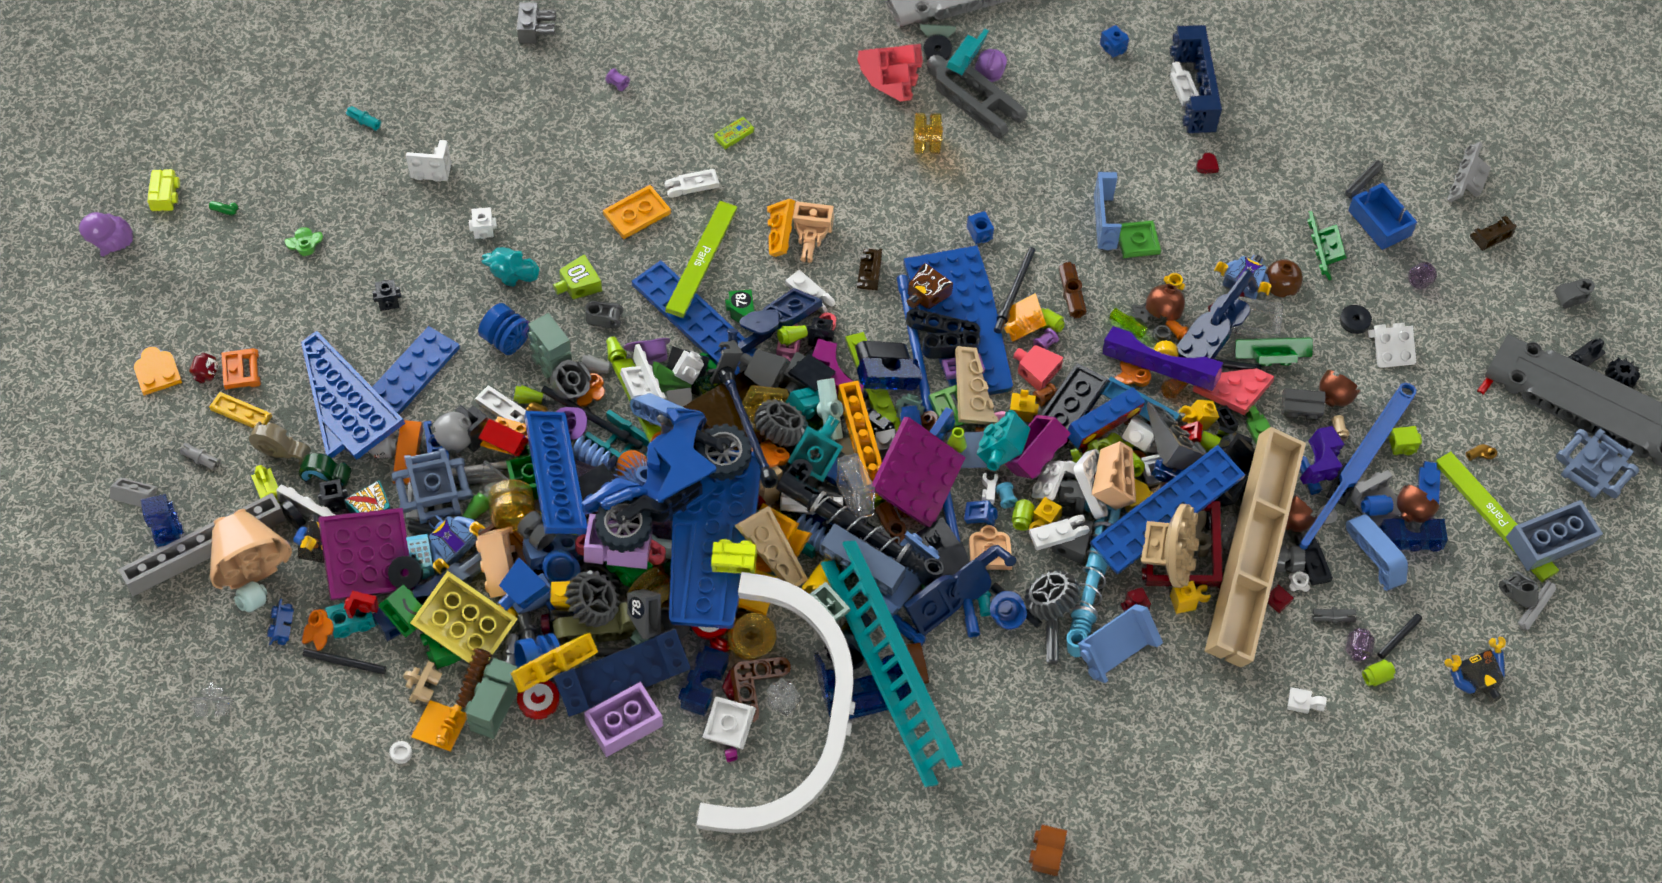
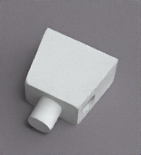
M1134 416L1122 438L1145 452L1157 453L1152 426Z

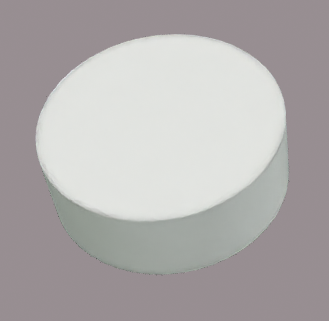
M404 741L394 743L390 748L391 759L398 764L408 762L412 757L411 746Z

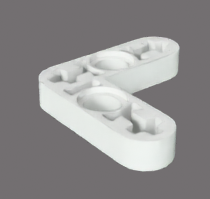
M1097 449L1083 454L1074 466V474L1094 518L1100 519L1108 515V509L1104 502L1091 495L1094 474L1097 470L1100 455Z

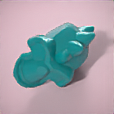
M498 247L493 252L482 255L484 259L482 263L490 268L491 273L495 277L500 278L502 283L514 287L518 280H523L524 282L537 280L540 271L536 262L531 258L522 259V251Z

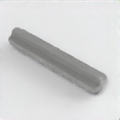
M1547 581L1538 593V604L1528 608L1519 620L1518 625L1520 629L1529 630L1555 592V583Z

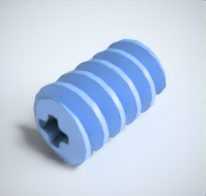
M583 435L577 439L572 449L574 460H578L580 464H584L585 467L591 468V470L604 463L609 471L612 470L617 460L616 455L611 457L610 451L604 454L605 449L603 447L598 449L597 443L591 446L592 441L590 439L585 441V436Z
M804 513L797 520L800 523L797 529L813 533L808 543L815 547V551H819L824 556L821 543L827 535L825 534L826 527L823 526L819 530L820 523L816 522L812 525L813 518L805 521L806 514Z

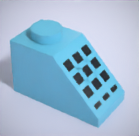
M428 535L406 537L409 556L416 558L422 565V579L435 575Z

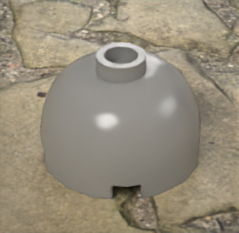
M448 412L440 416L433 424V428L435 427L436 430L434 433L435 439L445 450L450 451L452 449L456 451L455 453H459L471 443L467 430L472 426V422L460 412Z

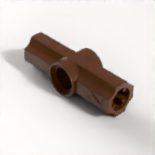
M1064 262L1058 268L1063 287V298L1066 300L1069 316L1074 319L1081 318L1087 312L1081 290L1082 283L1078 278L1075 264Z
M887 501L875 507L878 519L890 537H899L901 543L905 538L906 526L899 519L893 505ZM891 530H897L899 534H894Z

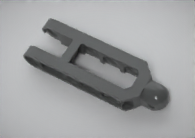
M933 55L928 59L927 70L929 74L936 78V90L996 138L1000 139L1008 133L1006 123L993 113L997 109L1007 117L1010 116L1017 123H1021L1027 118V112L1022 105L969 65L964 74L960 75L946 68L949 60L944 59L942 56ZM946 72L949 75L959 76L966 82V85L973 87L980 93V96H984L987 99L980 103L948 78Z

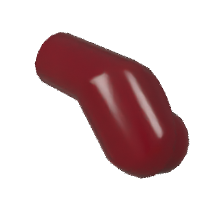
M729 670L722 689L728 699L735 700Z

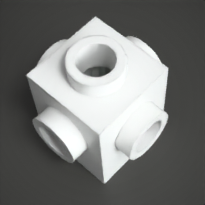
M491 207L472 209V220H469V229L474 231L475 239L494 237L493 229H497L496 218H492Z

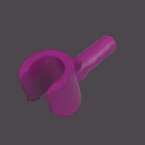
M730 746V749L724 750L727 763L738 759L736 747Z

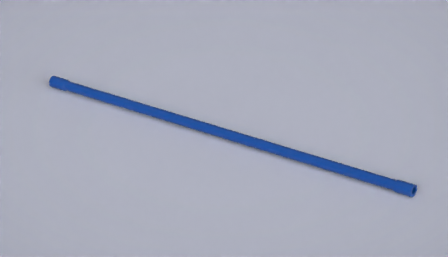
M899 275L896 279L906 319L907 312L913 309L906 302L910 297L908 295L909 281L907 275ZM907 325L921 399L923 401L922 404L925 407L924 412L934 411L928 399L930 389L918 330ZM949 492L943 504L945 519L960 542L952 497ZM964 599L963 609L968 637H977L980 635L973 601L972 599Z

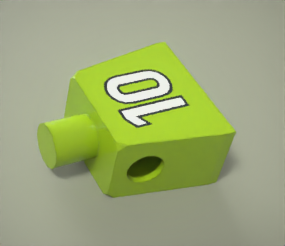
M585 254L561 268L559 271L561 281L553 284L557 295L567 291L573 300L602 291L601 279Z

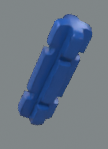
M895 614L893 616V620L901 634L910 641L913 640V643H921V646L925 643L926 637L917 633V630L906 621H902L899 615Z

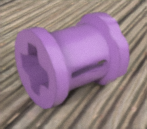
M612 68L607 73L605 81L608 84L612 83L619 91H623L629 85L630 78L619 74L617 69Z
M1047 328L1042 336L1033 340V344L1047 350L1052 344H1056L1059 341V337L1056 332Z

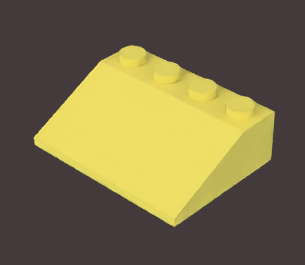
M447 571L410 624L469 663L473 660L471 656L475 654L473 651L476 648L487 650L493 655L516 623L517 618Z

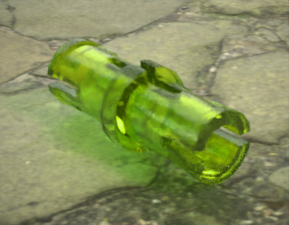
M1114 308L1109 316L1110 319L1122 325L1124 330H1129L1140 338H1143L1148 331L1147 327L1134 320L1135 317L1126 315L1118 308Z

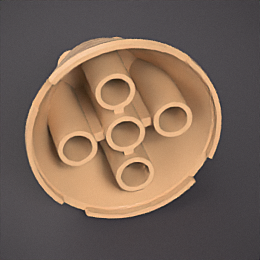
M240 509L233 515L220 517L214 521L210 580L213 586L218 589H223L222 586H230L231 589H237L251 581L258 582L278 571L277 566L282 561L286 563L289 560L292 548L289 542L253 515L247 513L246 509Z

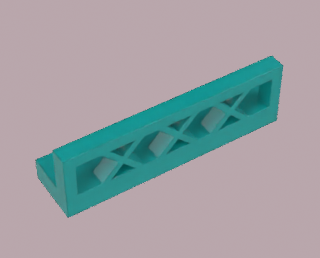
M984 28L977 39L967 35L949 60L946 68L963 75L982 48L989 30Z

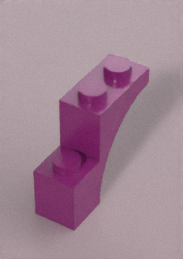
M818 339L812 356L836 371L832 378L835 380L836 394L838 396L839 384L854 381L849 379L838 366L836 361L837 343ZM859 384L864 396V385Z

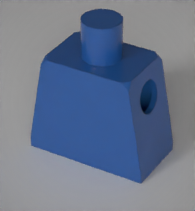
M518 558L499 585L506 594L498 603L506 611L515 602L522 609H526L548 593L551 588L525 562Z

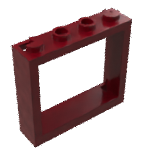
M1213 501L1201 510L1210 511L1212 575H1190L1189 582L1193 581L1195 586L1221 587L1223 581L1220 501ZM1145 564V568L1142 567V580H1146V586H1172L1168 575H1153V564Z

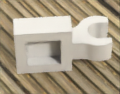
M984 473L982 483L987 490L983 489L981 501L989 500L994 505L998 475L995 474L993 480H988L986 478L987 473Z
M1291 687L1287 709L1306 714L1309 713V709L1324 711L1327 698L1323 696L1311 697L1312 691Z

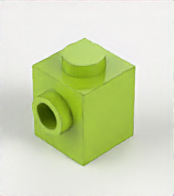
M1416 426L1393 428L1388 438L1393 455H1412L1417 453L1419 446L1422 444V437L1418 433Z

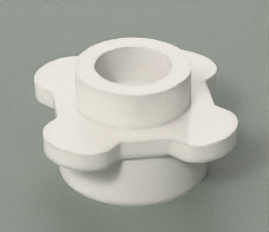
M1300 571L1289 574L1291 581L1289 588L1291 591H1309L1308 574Z

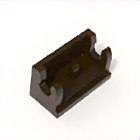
M1502 216V220L1482 230L1479 228L1475 229V233H1471L1470 237L1483 251L1511 238L1517 225L1513 224L1507 216Z
M864 249L863 253L870 255H861L857 288L878 291L882 249Z

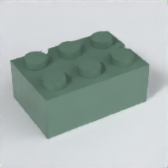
M549 313L528 323L529 332L527 333L531 341L529 346L533 353L531 358L535 365L539 364L541 366V371L546 379L551 377L554 368L562 361L568 359L572 361L570 340Z
M493 658L490 665L486 666L484 670L485 678H483L481 683L477 684L474 691L475 696L472 701L467 703L465 708L470 731L495 739L518 692L511 676V672L518 669L517 666Z

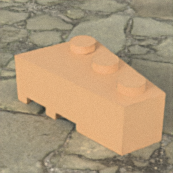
M1121 441L1100 450L1091 494L1115 510L1136 502L1133 450Z
M512 527L488 531L477 536L476 548L481 553L482 560L480 566L486 576L485 589L490 594V598L506 594L499 585L514 565L512 552H515V546L510 545L509 534L513 533Z

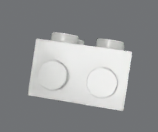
M1395 323L1393 328H1386V324L1374 325V329L1368 330V337H1375L1378 367L1414 365L1416 363L1413 326H1405V323Z
M1060 460L1046 463L1037 482L1033 486L1032 497L1041 500L1047 497V499L1054 500L1063 477L1076 478L1074 474L1076 463Z

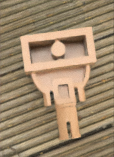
M796 201L793 223L794 229H796L799 236V244L803 242L800 258L802 262H806L807 258V262L811 263L813 261L816 240L819 247L821 240L826 237L827 233H832L834 206Z

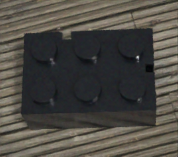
M1238 432L1223 436L1218 445L1240 468L1245 477L1214 500L1220 501V507L1235 504L1246 488L1255 449Z

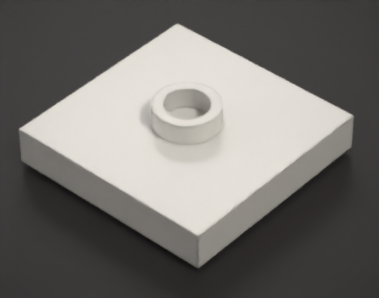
M715 697L702 738L743 749L756 708Z

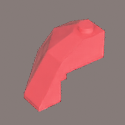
M921 44L858 51L860 69L874 88L898 101L912 99L911 87L916 86L919 76L916 73L917 67L920 68L923 63Z

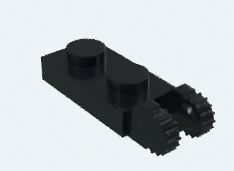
M1295 534L1296 546H1300L1303 538L1300 534ZM1315 537L1308 548L1305 549V570L1312 586L1328 583L1333 579L1320 544L1317 543Z

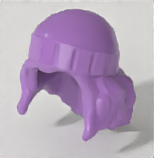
M93 212L85 216L79 225V232L82 237L98 247L102 257L110 252L118 251L122 248L125 249L133 241V231L130 225L119 216L115 217L111 214Z

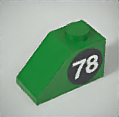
M752 289L728 291L729 299H725L726 311H730V317L739 324L741 318L750 312H754Z

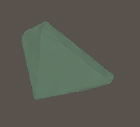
M920 24V29L928 38L933 35H942L948 38L956 31V26Z
M827 582L810 593L811 596L826 608L836 622L851 611L848 605Z

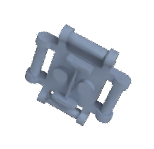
M1601 428L1592 438L1588 436L1585 430L1578 429L1570 443L1556 454L1557 460L1567 466L1561 473V476L1565 479L1569 478L1582 487L1594 499L1602 491L1612 498H1617L1626 483L1639 472V468L1636 465L1627 463L1634 451L1630 448L1626 449L1604 434L1605 431ZM1581 442L1585 447L1572 459L1569 455ZM1620 470L1625 472L1615 485L1609 484Z
M439 448L438 451L416 456H404L407 469L391 474L401 504L399 508H403V513L417 509L420 524L426 523V520H431L436 515L439 517L461 515L458 500H468L473 497V492L469 489L464 469V458L449 460L445 448ZM451 468H455L457 471L461 491H456ZM404 478H409L415 501H408ZM448 502L452 503V507L424 512L425 507Z

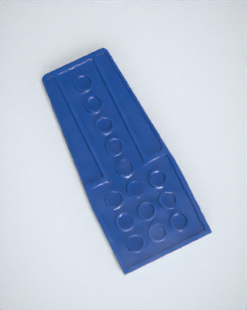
M978 246L904 258L903 263L909 282L924 263H927L953 282L952 294L930 309H926L921 304L917 306V309L978 324L980 327L978 354L980 353L984 364L985 373L982 374L984 381H987L988 394L995 395L1012 391L1013 382L1002 333L994 332L998 315L993 292ZM930 320L928 322L931 326H937L939 324L936 320ZM951 324L947 326L951 331L958 329L956 325ZM940 358V359H939V362H940V364H941V367H942V360L951 359V358ZM956 378L947 380L950 387L957 385Z
M753 451L747 470L744 469L742 475H737L732 480H729V478L725 479V481H721L719 478L712 479L707 476L716 483L717 489L705 499L687 508L686 511L673 516L669 620L672 625L725 629L734 627L740 599L738 589L741 574L712 572L711 559L713 542H719L721 539L730 540L732 543L747 541L734 525L757 512L760 466ZM731 456V462L734 461L737 457Z

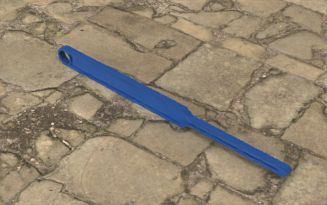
M1402 383L1357 448L1339 476L1340 485L1300 544L1301 549L1305 550L1308 548L1346 489L1357 484L1415 397L1417 391L1412 384ZM1402 389H1410L1412 391V395H1407L1403 393Z

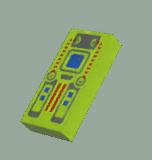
M741 117L715 133L714 139L724 149H727L752 134L754 127L744 117Z

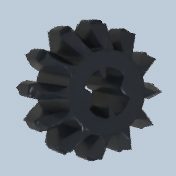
M1619 357L1615 361L1612 360L1605 370L1607 377L1631 388L1636 386L1640 378L1639 367L1634 366V361L1628 362L1627 357L1623 361Z

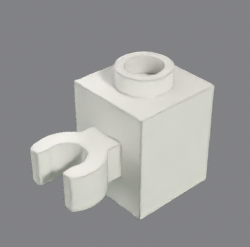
M684 350L673 369L674 375L693 384L704 363L698 353L694 351L689 353Z

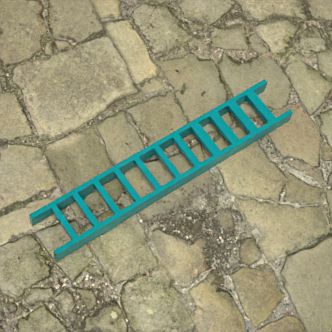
M856 540L844 541L842 545L851 561L850 566L840 574L834 561H823L820 564L831 588L851 609L844 616L858 642L860 650L925 788L937 786L939 782L932 770L936 764L943 759L949 769L961 767L963 764ZM855 571L860 581L852 590L848 591L844 580ZM862 590L864 596H867L869 600L857 610L852 598ZM872 607L877 619L866 628L861 616ZM881 625L886 637L874 647L869 635ZM890 644L895 656L883 665L878 653ZM896 663H899L904 674L891 683L887 671ZM908 682L912 692L900 701L896 690ZM917 701L921 711L909 720L905 710ZM926 720L930 730L918 739L914 729ZM935 739L939 750L927 759L923 748Z

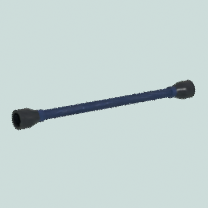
M728 366L723 367L719 370L718 376L721 383L729 390L746 434L750 439V444L760 466L762 485L765 488H773L778 484L779 480L776 472L767 463L736 388L734 370Z

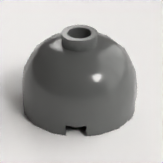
M570 359L562 361L552 371L550 385L553 392L562 399H578L590 389L591 375L584 364L579 361L575 362Z

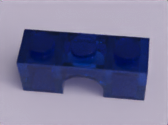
M862 358L856 369L860 384L864 385V389L916 390L923 378L917 359H899L891 371L883 365L881 358Z
M166 494L140 500L143 518L148 528L151 527L152 536L157 547L168 545L181 538V534L184 533L183 524L179 520L178 512L175 511L173 501H169Z
M1383 519L1380 529L1399 550H1410L1412 552L1430 550L1436 552L1443 550L1448 541L1445 519H1429L1426 522H1422L1419 533L1409 531L1405 526L1404 519Z
M706 645L703 651L697 654L696 666L694 670H690L687 676V686L681 689L678 697L682 709L704 717L713 699V693L711 689L704 687L701 683L707 678H715L721 681L729 664L728 653Z

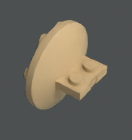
M1180 504L1170 523L1147 521L1145 545H1143L1141 562L1144 564L1166 566L1171 584L1176 588L1188 586L1190 573L1195 571L1196 568L1194 551H1198L1199 539L1196 538L1198 513H1194V507H1191L1189 504Z

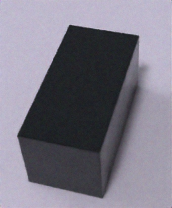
M1227 405L1218 408L1219 418L1217 421L1219 425L1234 432L1237 431L1239 424Z

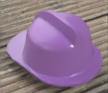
M995 49L985 50L979 55L975 70L991 82L997 81L1003 75L1007 58L1001 51Z
M659 338L649 341L631 342L624 345L623 348L624 350L634 352L635 345L640 344L642 350L646 353L648 364H653V361L660 363L667 360L666 345L670 343V339Z
M564 407L556 411L565 412L570 440L578 439L584 434L587 427V416L583 409Z

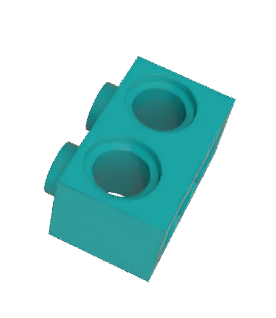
M344 603L326 607L328 618L333 622L334 638H345L351 633L358 631L366 632L376 626L371 611L365 613L357 608L352 619L348 618L346 610H344ZM365 614L364 617L358 618L359 615ZM344 620L343 623L337 624L339 621Z

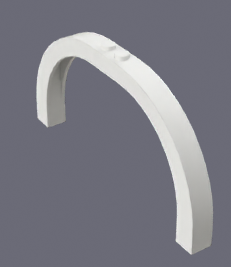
M741 572L738 589L739 598L781 606L796 613L808 622L820 635L830 653L834 665L836 684L825 748L816 767L801 785L786 796L761 806L734 808L700 803L697 828L728 833H748L765 830L792 819L810 806L825 790L838 768L846 736L851 735L852 723H848L849 714L854 715L855 702H852L853 667L851 655L845 637L832 615L820 602L801 588L774 577Z

